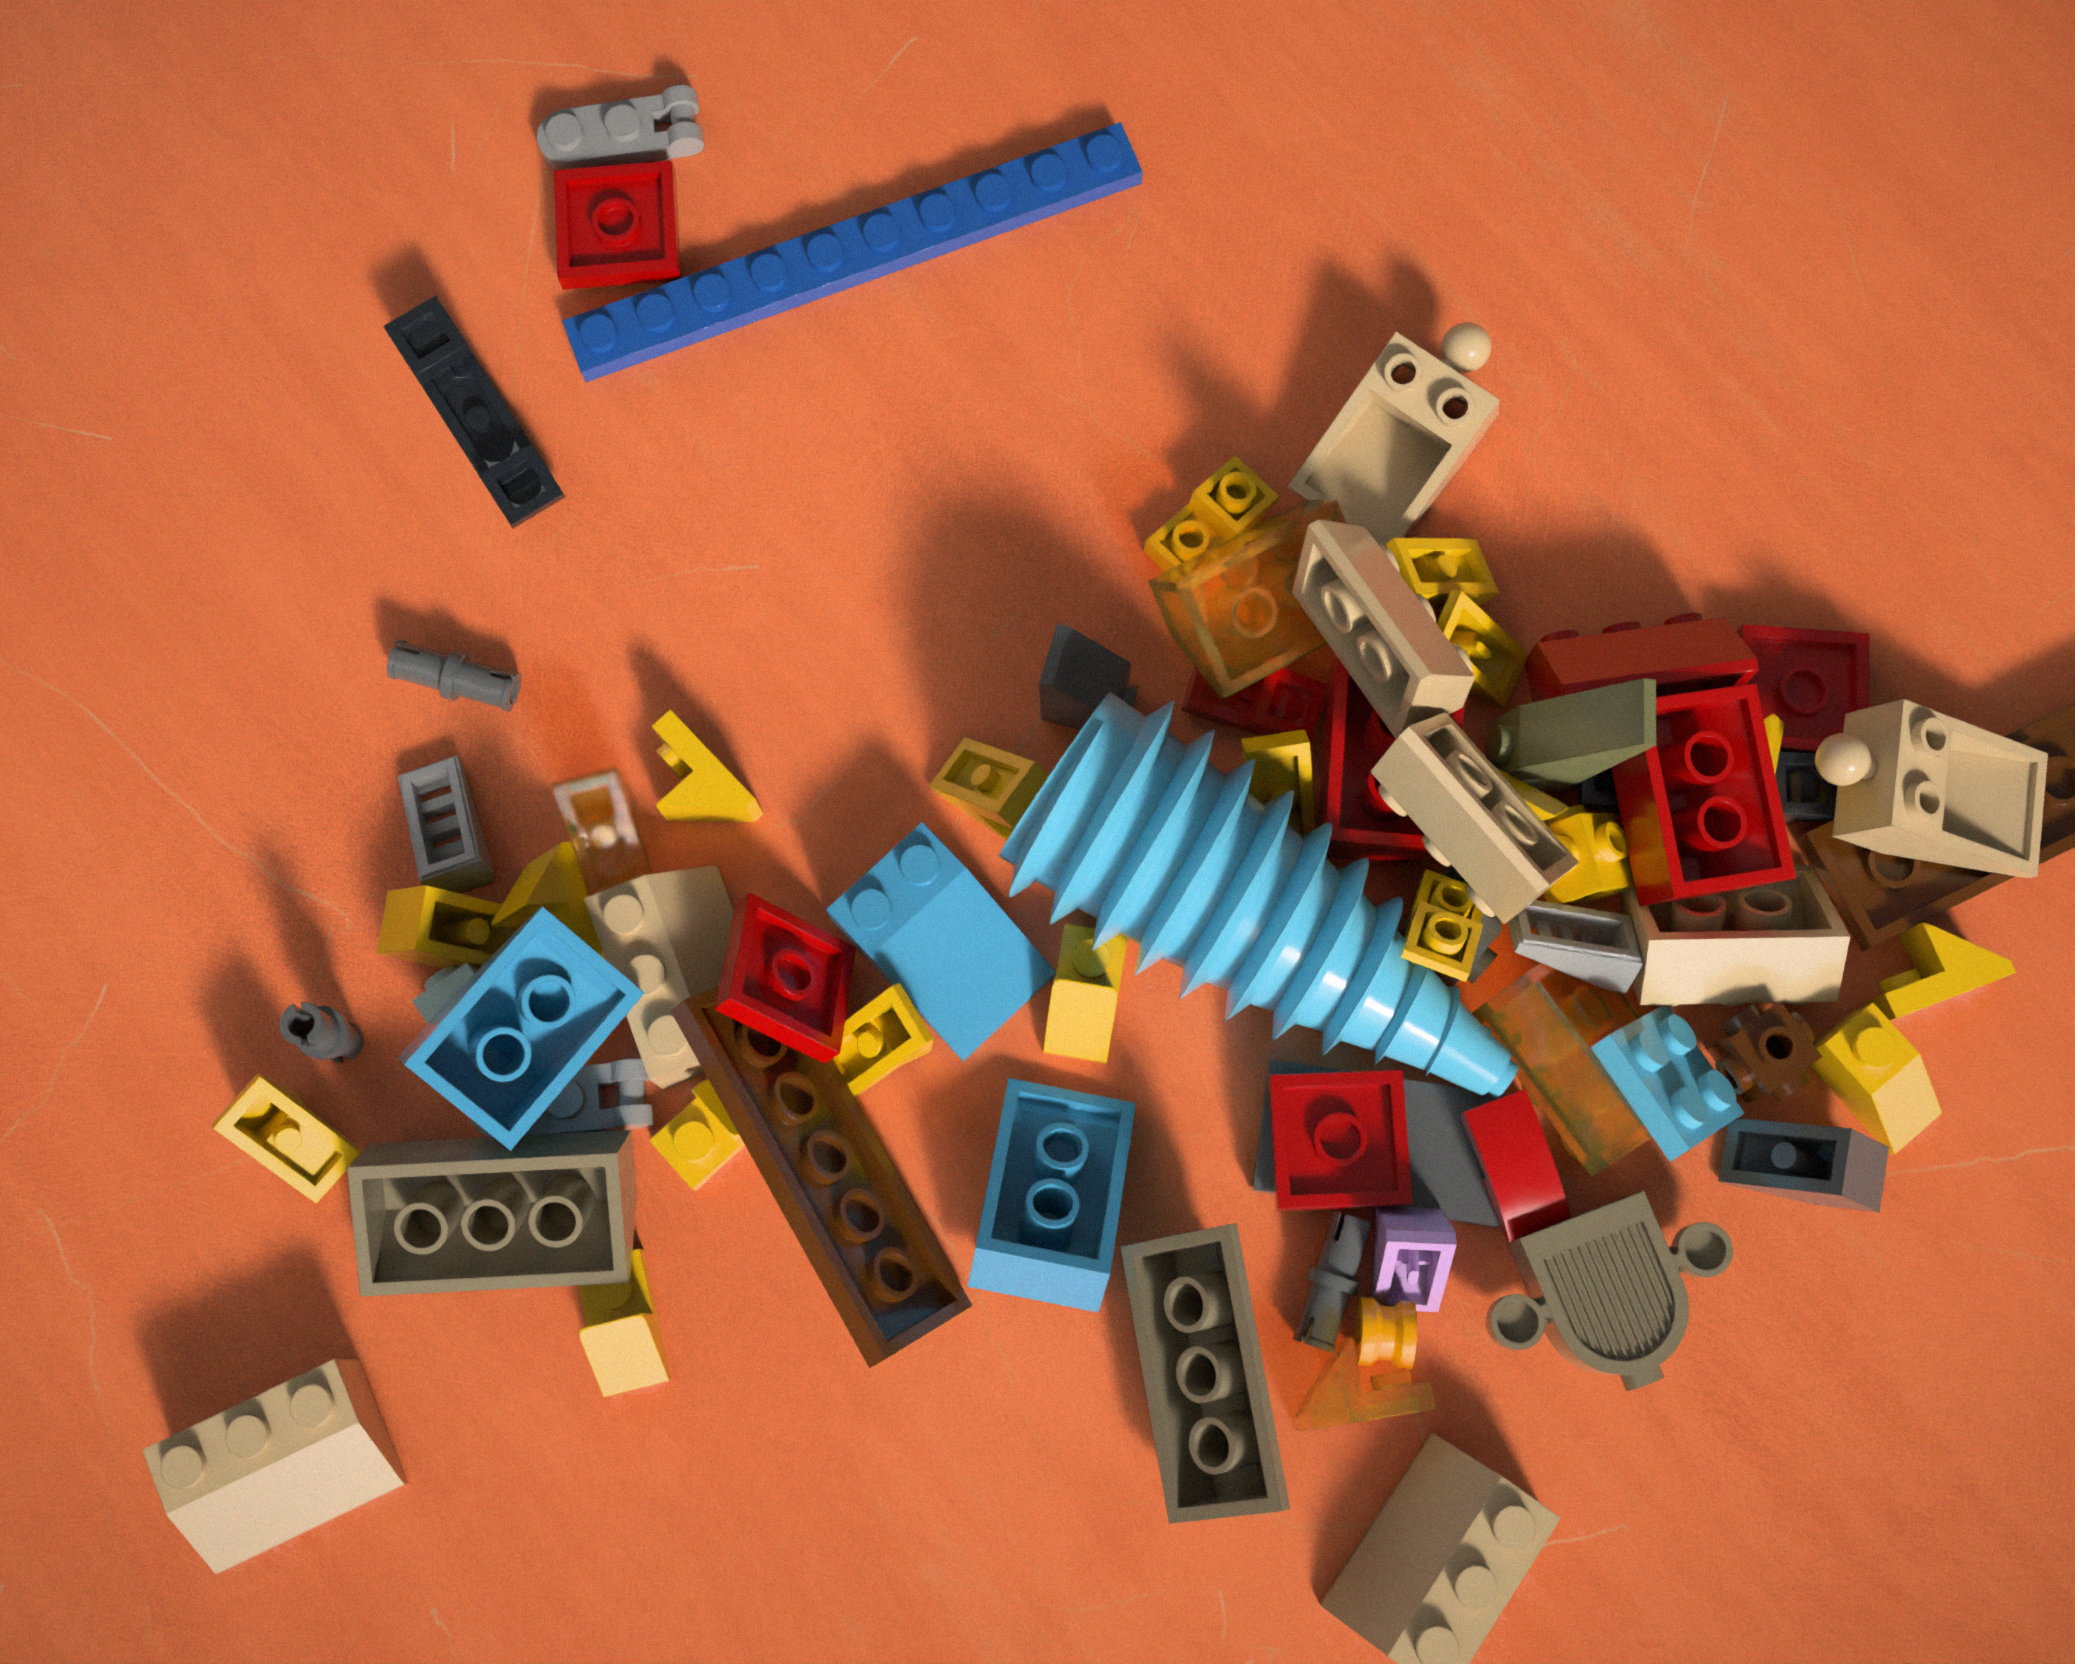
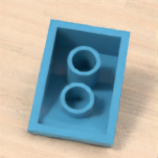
M923 822L826 909L833 924L891 986L897 983L902 985L920 1017L962 1062L1056 976V971L982 885Z
M540 906L442 1006L398 1058L411 1071L511 1151L645 993L548 910Z
M1008 1078L967 1287L1099 1313L1111 1272L1136 1103Z

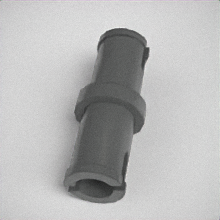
M401 639L395 642V648L392 647L387 663V676L391 679H400L439 690L440 696L448 700L455 701L460 696L496 706L508 712L513 709V703H516L521 687L522 678L518 672H509L470 661L467 653L458 650L445 654L410 644Z
M301 1002V1008L292 1004L282 1013L279 1029L282 1036L289 1043L297 1045L305 1055L315 1059H330L343 1063V1057L351 1061L356 1058L363 1047L361 1030L355 1024L348 1022L341 1012L327 1006L317 1007L308 1002Z
M1331 1210V1219L1316 1268L1309 1266L1306 1280L1312 1282L1297 1331L1293 1335V1340L1334 1353L1336 1348L1335 1342L1350 1294L1357 1296L1360 1283L1355 1282L1354 1279L1369 1230L1372 1229L1373 1223Z

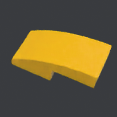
M1235 455L1192 492L1189 504L1146 540L1143 551L1187 592L1253 529L1275 505L1279 496Z
M1426 869L1419 884L1407 924L1401 958L1466 982L1472 968L1484 925L1480 923L1483 912L1476 907L1466 892V887L1469 884Z

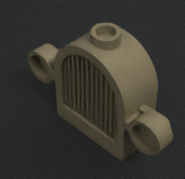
M1642 1191L1508 1242L1530 1297L1512 1294L1498 1298L1488 1309L1486 1328L1496 1344L1509 1350L1530 1348L1541 1339L1545 1332L1555 1350L1574 1366L1595 1374L1620 1375L1626 1391L1646 1386L1664 1378L1660 1364L1676 1350L1687 1327L1689 1315L1688 1296L1680 1273L1684 1272L1695 1278L1719 1275L1727 1269L1732 1260L1733 1247L1727 1233L1719 1226L1709 1222H1699L1680 1229L1673 1239L1672 1246L1668 1247L1645 1192Z

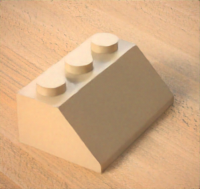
M1320 519L1309 524L1292 593L1395 739L1413 724L1445 712L1449 715L1462 708L1475 679L1471 662L1465 651L1459 645L1451 644L1438 627L1435 614L1429 602L1421 594H1414L1402 578L1393 553L1386 546L1378 545L1364 526Z
M1446 712L1413 724L1405 729L1371 770L1373 776L1381 784L1378 787V791L1385 803L1401 816L1408 814L1425 834L1422 836V842L1428 852L1442 865H1452L1469 884L1466 887V892L1476 907L1489 917L1496 915L1504 925L1579 863Z
M712 865L647 874L584 898L606 961L645 993L628 1012L626 1017L649 1080L664 1090L704 1074L705 1072L674 1019L671 1010L683 1000L719 986L734 908L718 866Z
M1794 865L1796 878L1640 907L1635 887L1620 892L1621 914L1632 916L1644 962L1632 982L1639 1004L1675 1007L1680 1004L1739 1006L1744 1003L1785 1002L1792 1005H1804L1809 1002H1837L1850 935L1813 866Z
M333 1359L142 1449L166 1515L215 1574L222 1573L408 1483L359 1359Z
M1430 1433L1319 1605L1397 1664H1469L1561 1518L1495 1471L1436 1434Z

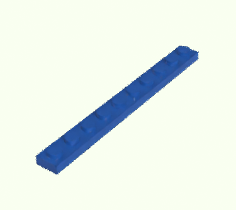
M1119 122L562 320L581 374L585 382H589L1142 184L1143 171L1122 123Z

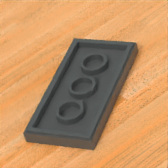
M1271 1059L1268 1061L1252 1191L1274 1194L1268 1077L1281 1074L1353 1071ZM1404 1079L1413 1204L1397 1207L1443 1209L1449 1221L1501 1229L1481 1181L1486 1177L1462 1123L1460 1114L1509 1094H1501L1496 1098L1487 1092L1481 1096L1462 1087ZM1370 1207V1208H1367V1209H1374V1210H1376V1207Z

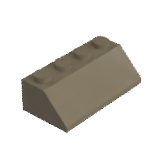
M631 1130L524 1135L511 1151L494 1137L370 1143L347 1166L360 1297L628 1283L631 1278L637 1196Z
M1237 1223L1121 1246L1169 1524L1280 1512L1290 1509Z

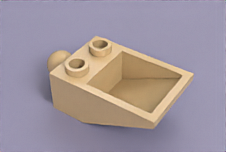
M1471 322L1459 323L1447 331L1442 340L1441 352L1443 360L1440 361L1398 332H1395L1290 482L1288 488L1337 522L1366 527L1378 545L1386 546V543L1393 538H1405L1458 472L1499 414L1500 400L1462 375L1463 373L1479 369L1488 360L1491 353V341L1488 333L1481 326ZM1400 365L1405 366L1416 374L1411 382L1398 384L1392 379ZM1454 399L1468 408L1465 415L1458 419L1447 417L1443 412V407L1449 400Z
M1905 699L1846 713L1843 733L1831 735L1819 745L1815 755L1817 771L1827 782L1838 785L1832 837L1882 854L2022 878L2038 877L2048 753Z

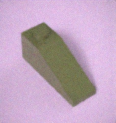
M1642 678L1520 705L1491 722V727L1485 741L1486 758L1496 768L1536 789L1561 792L1656 746V680Z

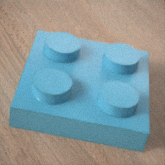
M1661 1006L1609 1034L1590 1048L1669 1162H1671L1741 1116L1744 1111L1736 1101L1735 1091L1731 1083L1722 1073L1713 1069L1696 1045V1037L1689 1024L1680 1016L1675 1015L1670 1007Z

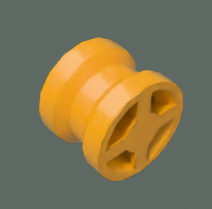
M1359 1297L1354 1327L1355 1363L1357 1365L1371 1366L1377 1360H1390L1397 1368L1412 1369L1417 1344V1311L1415 1302L1399 1300L1393 1306L1379 1305L1374 1298Z

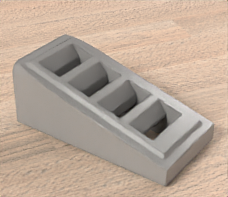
M458 755L398 775L421 884L462 894L494 882L495 875L489 850L465 770ZM448 786L451 787V793L422 802V795ZM456 810V815L430 824L428 823V819ZM459 835L462 837L461 840L435 848L434 843Z
M1534 900L1523 911L1508 921L1515 953L1607 990L1626 993L1644 964L1632 916ZM1530 926L1537 928L1538 935L1531 934Z

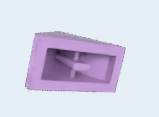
M1376 1207L1371 1298H1374L1379 1305L1393 1306L1399 1300H1408L1415 1302L1416 1311L1439 1312L1457 1245L1456 1232L1443 1209Z

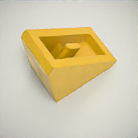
M1451 590L1436 624L1451 644L1455 643L1465 651L1471 662L1475 679L1468 696L1497 708H1506L1529 654L1462 590Z

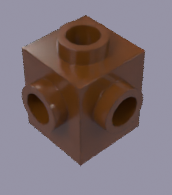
M1782 1002L1763 1012H1760L1754 1003L1720 1025L1727 1036L1707 1049L1716 1062L1717 1071L1728 1079L1735 1093L1739 1094L1746 1103L1770 1093L1777 1102L1783 1100L1811 1080L1804 1070L1822 1058V1055L1813 1045L1816 1042V1038L1809 1024L1797 1012L1788 1011ZM1766 1047L1769 1049V1051L1772 1053V1055H1773L1775 1058H1773V1057L1768 1053Z

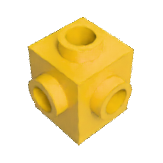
M1584 805L1568 807V810L1558 816L1547 819L1549 823L1548 828L1579 863L1544 892L1546 902L1575 907L1584 906L1635 887L1627 859L1628 849L1625 834L1616 823L1613 813H1587Z

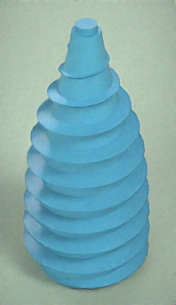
M1109 692L1048 776L999 854L1001 858L1014 866L1009 897L1038 882L1055 892L1050 925L1077 908L1097 918L1092 951L1119 934L1138 943L1139 950L1135 976L1161 959L1183 968L1178 1001L1204 983L1227 990L1224 1022L1250 1004L1273 1011L1272 1042L1293 1025L1298 1024L1323 1032L1322 1056L1337 1043L1343 1041L1374 1051L1375 1065L1386 1056L1425 1070L1426 1076L1432 1073L1482 1096L1488 1092L1498 1098L1514 1079L1519 1065L1510 1059L1511 1051L1492 1035L1491 1029L1488 1026H1483L1460 1001V990L1457 986L1447 987L1432 969L1401 958L1404 937L1397 930L1402 915L1403 899L1400 896L1394 897L1375 907L1363 894L1369 869L1368 858L1364 857L1337 870L1326 858L1332 833L1331 822L1325 823L1300 836L1288 824L1294 796L1292 789L1262 805L1249 793L1254 759H1250L1227 774H1223L1209 762L1214 729L1187 745L1171 735L1169 728L1174 700L1145 717L1115 694Z

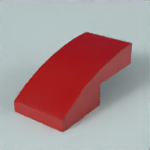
M1204 648L1197 653L1180 711L1263 736L1305 729L1311 742L1327 684L1271 663L1261 669Z
M1526 1088L1460 1114L1462 1123L1486 1177L1481 1181L1507 1243L1571 1218L1551 1151Z

